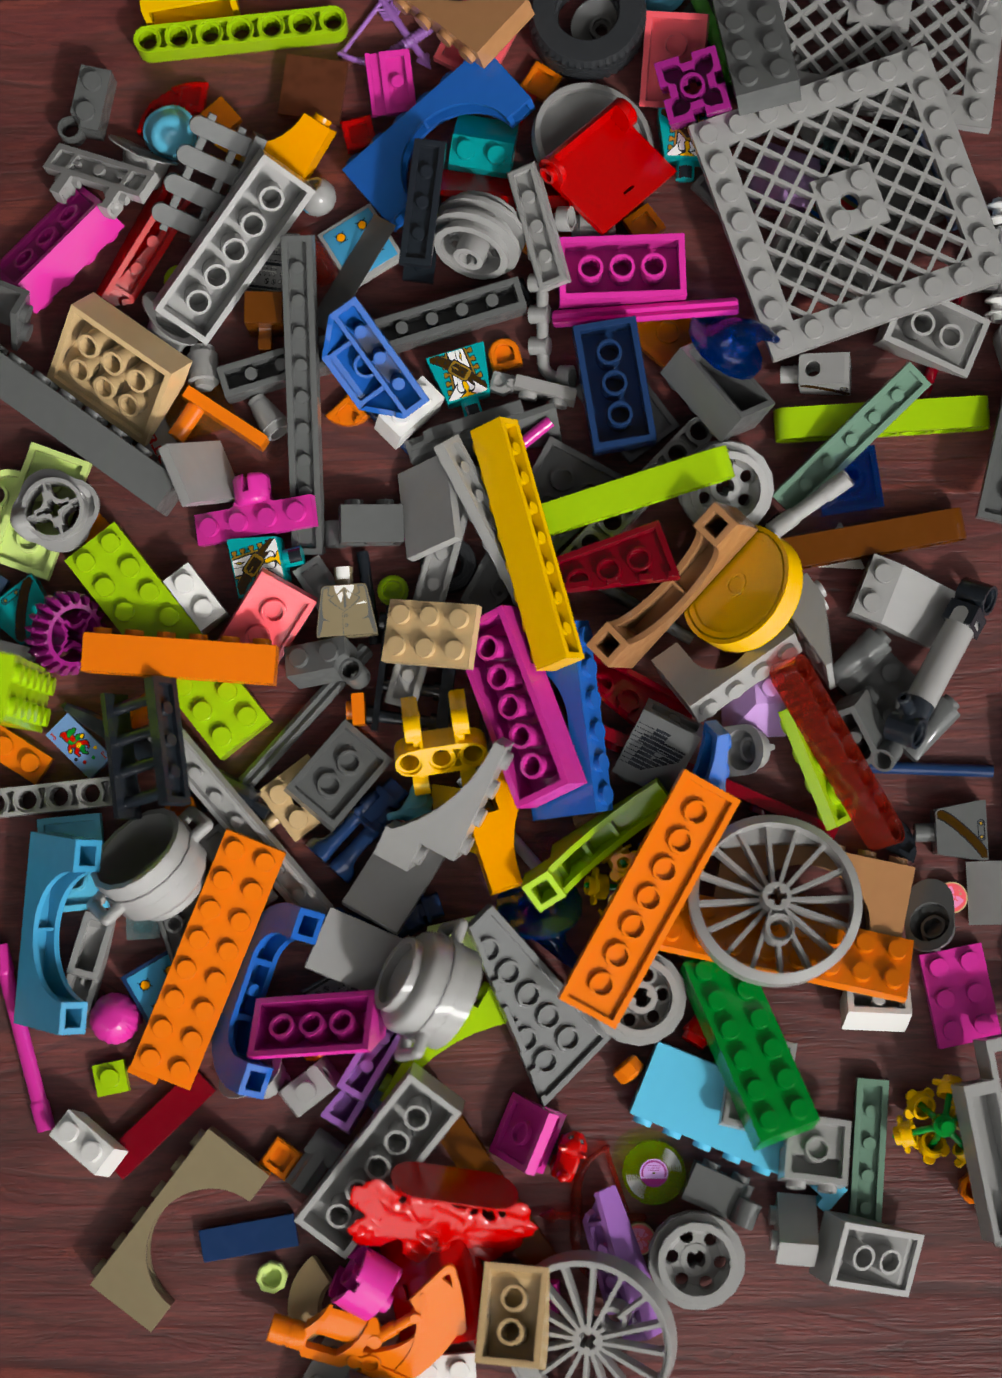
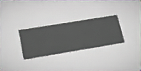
M376 214L373 215L317 308L318 327L326 331L328 315L356 294L396 225Z

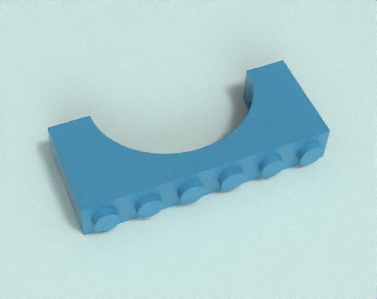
M30 832L13 1022L15 1024L56 1035L85 1034L88 1001L81 999L75 994L65 977L60 957L59 933L63 909L74 885L85 875L100 872L102 840L58 832Z

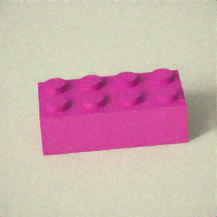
M685 233L559 237L572 281L558 287L559 308L608 307L686 300Z

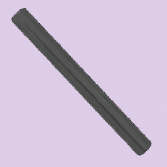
M361 643L357 646V659L365 665L373 656V652L365 644ZM359 669L354 670L350 678L354 677L359 672ZM339 681L322 685L238 779L255 787L342 691L347 683Z

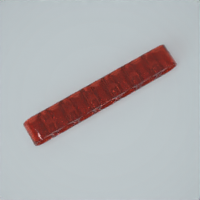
M798 654L771 665L770 678L865 845L871 851H877L902 843L905 838L902 822L810 661L803 654Z

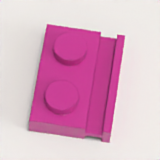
M409 48L381 51L374 54L364 53L372 118L385 115L394 116L408 112L416 105Z

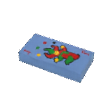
M69 713L46 734L89 779L94 778L108 764L106 749Z

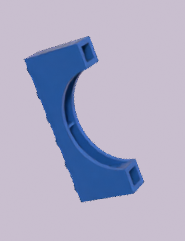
M496 58L485 69L475 62L469 64L464 60L457 69L447 72L432 91L423 93L418 98L416 105L408 112L399 114L393 121V125L384 133L381 132L375 135L366 149L350 157L342 170L380 216L396 225L394 232H396L404 225L408 194L407 173L413 156L415 138L423 139L441 123L466 114L489 115L503 121L513 129L536 108L531 97Z
M574 620L585 659L556 671H546V674L554 682L563 698L568 716V732L587 783L537 808H531L533 821L613 811L614 795L610 787L609 759L606 755L604 740L605 727L602 723L601 696L598 692L596 678L597 664L594 660L593 652L586 646L593 638L589 621Z

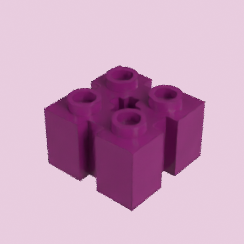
M715 45L690 52L691 61L681 63L679 57L676 56L654 63L662 93H670L671 98L663 101L669 124L673 131L697 123L695 118L697 115L706 113L709 119L732 111L725 82L717 84L716 79L723 77V72ZM692 82H696L697 86L702 85L698 93L691 95V92L686 93L690 89Z

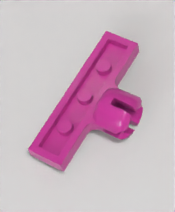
M249 472L247 477H244L243 474L234 477L232 481L235 500L233 507L194 515L198 546L201 547L227 543L228 539L262 537L319 526L315 495L307 494L274 500L270 476L262 472Z

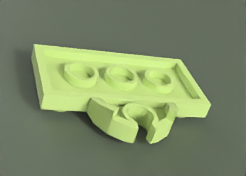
M31 442L21 471L12 469L0 470V488L3 489L5 494L3 501L0 503V564L50 581L60 553L50 551L39 544L22 538L14 530L10 522L12 506L21 491L24 481L34 472L42 469H56L86 482L92 467L90 462ZM52 487L58 499L67 497L73 499L77 497L74 491L67 487ZM42 493L34 502L32 514H34V510H37L43 504ZM55 504L53 505L54 511L49 514L57 517L59 516L58 510L61 507ZM75 512L71 513L68 517L69 527ZM39 522L35 524L36 528L43 534H59L53 522L44 524Z

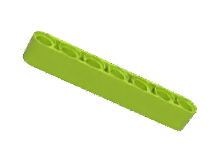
M331 5L146 25L136 30L133 41L139 56L144 61L157 63L339 43L348 35V23L342 8ZM331 20L341 22V25L336 29L326 27L327 23ZM302 23H307L311 26L306 32L295 30ZM269 27L280 28L276 35L269 36L265 34ZM239 30L249 31L248 36L243 39L234 37ZM210 33L218 34L215 41H204L206 35ZM184 36L188 38L183 45L177 46L173 44L177 37ZM147 40L157 41L153 48H143V44Z
M988 396L916 399L877 438L990 429ZM866 402L773 410L775 442L826 441Z
M720 446L542 503V508L550 536L552 537L730 480L735 477L727 447Z

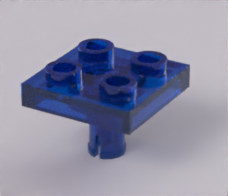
M869 445L844 469L854 485L834 500L822 505L820 513L821 517L879 509L885 506L875 445Z

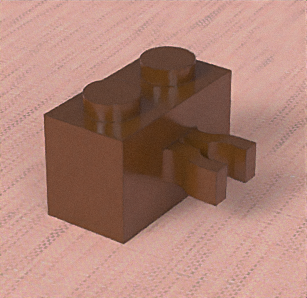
M245 291L244 324L250 336L259 337L258 350L260 354L273 350V337H284L283 292Z

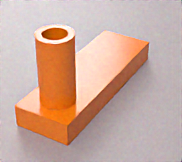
M190 385L182 394L187 405L168 431L169 435L184 443L202 415L205 414L262 452L270 443L267 435Z

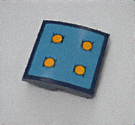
M167 951L121 977L147 1024L171 967Z

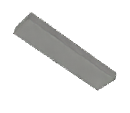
M533 161L507 172L539 291L544 293L572 282L544 181L540 176L539 163Z

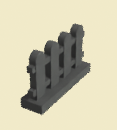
M209 112L207 117L199 114L191 117L189 127L194 134L198 135L195 146L182 144L177 148V158L186 166L182 175L169 173L164 178L166 190L173 194L170 203L167 204L159 201L154 203L151 208L153 218L160 222L159 229L167 232L168 227H172L190 235L188 240L190 243H194L208 223L207 219L210 212H215L257 151L260 147L264 150L267 143L266 137L255 131L252 132L251 137L245 135L247 129L239 126L237 131L216 122L217 115ZM207 140L228 149L224 160L203 151ZM236 154L242 156L238 166L232 164ZM194 169L216 178L211 189L190 180ZM223 183L229 184L225 195L219 193ZM181 198L203 207L199 217L177 208Z

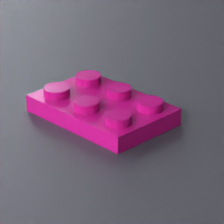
M981 942L917 955L938 1049L973 1043L974 1039L1001 1034Z

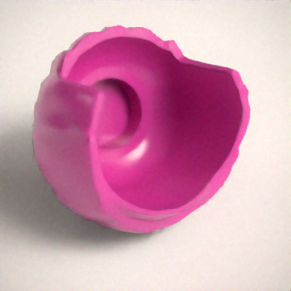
M119 992L103 995L97 1000L90 1011L91 1030L99 1040L105 1041L107 1044L118 1045L131 1039L135 1032L138 1031V1026L143 1024L144 1019L134 1000L130 996Z

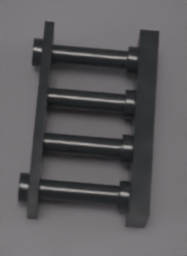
M415 138L399 256V265L404 266L403 281L432 285L434 283L437 260L434 241L438 210L441 205L440 194L444 169L448 170V162H445L446 141Z
M389 605L386 607V613L380 612L378 631H383L378 678L374 706L368 705L366 724H370L371 731L379 733L380 723L403 725L401 712L382 710L384 691H388L390 679H386L388 663L381 661ZM437 667V670H442L441 683L435 682L434 685H422L420 696L433 697V701H438L437 714L431 713V716L420 715L421 728L434 730L449 727L451 711L448 692L454 690L456 669Z
M154 675L144 678L145 693L129 699L128 695L100 694L114 819L140 820L142 819L141 805L158 800L159 805L185 806L191 804L176 678ZM147 706L149 724L132 730L130 712ZM151 737L153 755L136 761L134 742ZM154 769L156 787L139 792L137 774Z

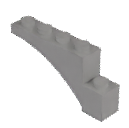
M505 737L495 741L486 759L471 780L455 796L440 807L409 821L399 822L394 820L384 829L374 854L405 871L410 870L416 864L420 866L428 853V848L452 861H455L462 855L466 856L475 841V838L471 837L475 827L479 828L488 813V810L484 809L488 799H493L499 790L501 782L497 781L501 770L506 771L512 762L514 754L510 751L514 742Z

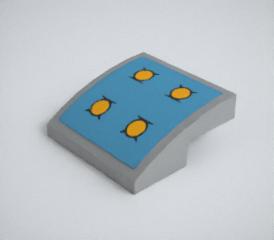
M370 203L317 235L339 272L373 215H378ZM391 235L360 287L399 263L400 249Z

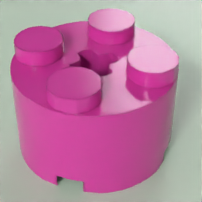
M357 1245L347 1257L351 1259L345 1268L342 1266L338 1267L331 1281L328 1294L332 1298L330 1300L332 1303L356 1317L368 1321L379 1311L385 1313L390 1308L394 1298L391 1292L399 1281L403 1269L370 1247Z

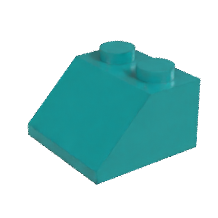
M472 115L458 116L452 137L448 170L508 179L507 172L512 171L520 123L511 129L506 123L497 119Z

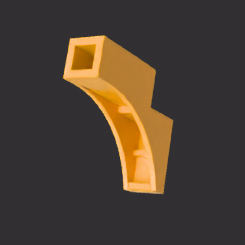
M501 770L497 781L501 782V785L492 799L495 811L491 812L490 808H484L488 810L486 818L479 828L475 827L471 837L475 838L473 845L490 896L519 887L523 882L514 849V829L519 808H516L503 770Z

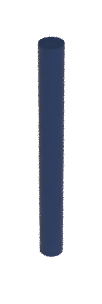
M897 762L893 769L888 772L879 771L872 764L866 765V773L993 778L994 766Z

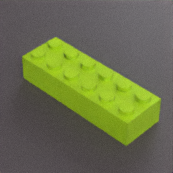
M0 652V725L42 733L43 727H47L50 721L51 709L47 708L49 696L54 695L56 688V677H53V673L46 672V668L17 655Z

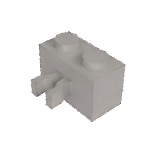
M777 1192L775 1205L769 1206L768 1224L774 1225V1230L770 1231L769 1248L770 1250H775L776 1264L815 1267L819 1248L816 1196Z

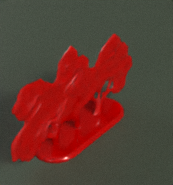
M406 1161L397 1164L391 1172L392 1184L398 1191L392 1190L384 1181L374 1179L366 1182L363 1186L352 1187L349 1204L365 1215L347 1228L348 1233L353 1236L352 1240L360 1246L381 1247L387 1242L399 1239L403 1242L402 1253L417 1264L428 1259L432 1253L439 1254L448 1250L451 1241L455 1239H461L472 1255L484 1262H491L500 1258L504 1253L512 1252L516 1248L521 1247L523 1239L534 1235L535 1230L538 1229V1226L530 1221L531 1209L527 1204L516 1203L519 1194L515 1185L502 1175L491 1172ZM401 1196L407 1197L405 1203L399 1202ZM452 1205L465 1206L469 1208H457ZM478 1208V1213L470 1214L472 1209ZM482 1209H486V1211L492 1210L495 1219L492 1221L486 1220L482 1214ZM499 1211L505 1212V1217H500Z

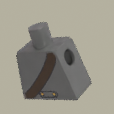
M976 800L930 810V823L913 824L914 842H931L932 854L978 861L989 860L986 800Z

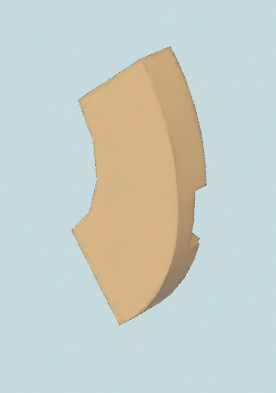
M311 1256L303 1264L292 1283L288 1298V1316L290 1318L306 1321L322 1311V1302L326 1291L330 1287L332 1278L317 1256ZM314 1333V1334H313L311 1337H309L307 1340H308V1341H312V1340H314L319 1334Z

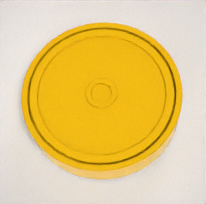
M755 525L759 530L684 611V616L690 629L699 638L725 652L742 653L751 651L772 640L789 622L801 596L803 571L798 554L788 542L762 526Z

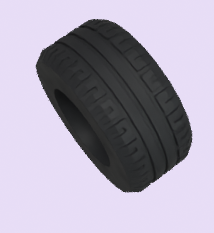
M529 0L535 14L529 20V30L532 44L537 54L544 60L546 65H549L550 69L555 70L556 73L562 74L564 77L568 76L569 79L595 81L598 78L599 80L604 77L608 78L611 74L614 75L617 71L624 69V66H627L634 59L642 45L647 11L645 0H610L616 10V24L606 35L594 40L573 38L559 26V12L570 0Z

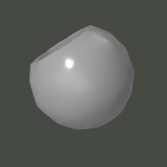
M314 177L307 179L313 185L316 192L303 211L309 216L315 217L328 214L334 208L336 202L334 186L325 178Z

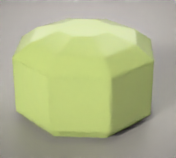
M269 1260L259 1267L256 1281L262 1291L275 1294L285 1288L289 1273L282 1262Z

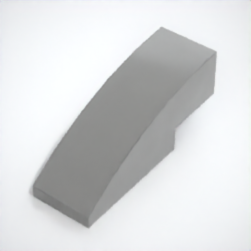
M85 911L66 971L68 973L66 979L75 994L81 999L88 1001L87 1015H90V1011L98 998L116 920L111 925L105 926L91 912Z

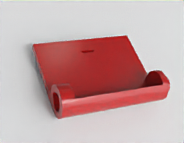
M620 97L613 100L539 162L541 178L573 206L601 236L607 233L677 172L634 128L637 122L636 111L630 102Z
M399 1239L382 1245L380 1247L381 1255L403 1269L399 1281L391 1292V1295L394 1297L392 1304L396 1320L410 1313L412 1308H414L410 1298L445 1264L452 1263L455 1266L463 1295L466 1332L457 1335L451 1344L474 1340L476 1345L484 1273L482 1260L472 1255L461 1239L452 1240L448 1250L439 1254L432 1253L428 1259L419 1264L410 1260L402 1253L403 1242ZM445 1275L444 1278L452 1284L450 1275ZM412 1324L400 1331L401 1342L415 1334L416 1324Z

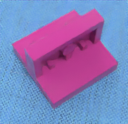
M512 1092L489 1152L526 1174L535 1176L536 1172L543 1174L567 1114L547 1106L544 1107L521 1094Z

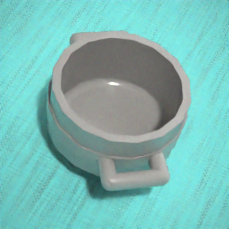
M189 806L179 816L173 811L161 808L142 813V819L127 821L102 845L100 872L91 873L93 882L99 891L87 902V909L105 926L111 925L121 915L133 921L151 920L155 922L166 920L180 913L196 898L205 882L207 852L200 840L212 830V820L196 807ZM191 821L197 825L193 830L188 826ZM106 901L111 905L108 910L102 906Z
M464 918L442 923L437 932L427 931L415 938L406 937L401 940L392 950L382 968L375 989L374 1001L376 1007L381 1009L380 1013L386 1028L400 1036L394 1052V1057L397 1061L419 1059L423 1056L426 1047L437 1050L445 1046L458 1033L471 1011L482 978V959L477 951L463 944L468 928V921Z

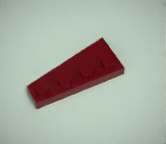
M659 520L557 556L566 593L681 580Z
M594 654V660L597 664V686L601 700L633 727H635L649 698L692 718V715L671 690L630 668L607 667Z

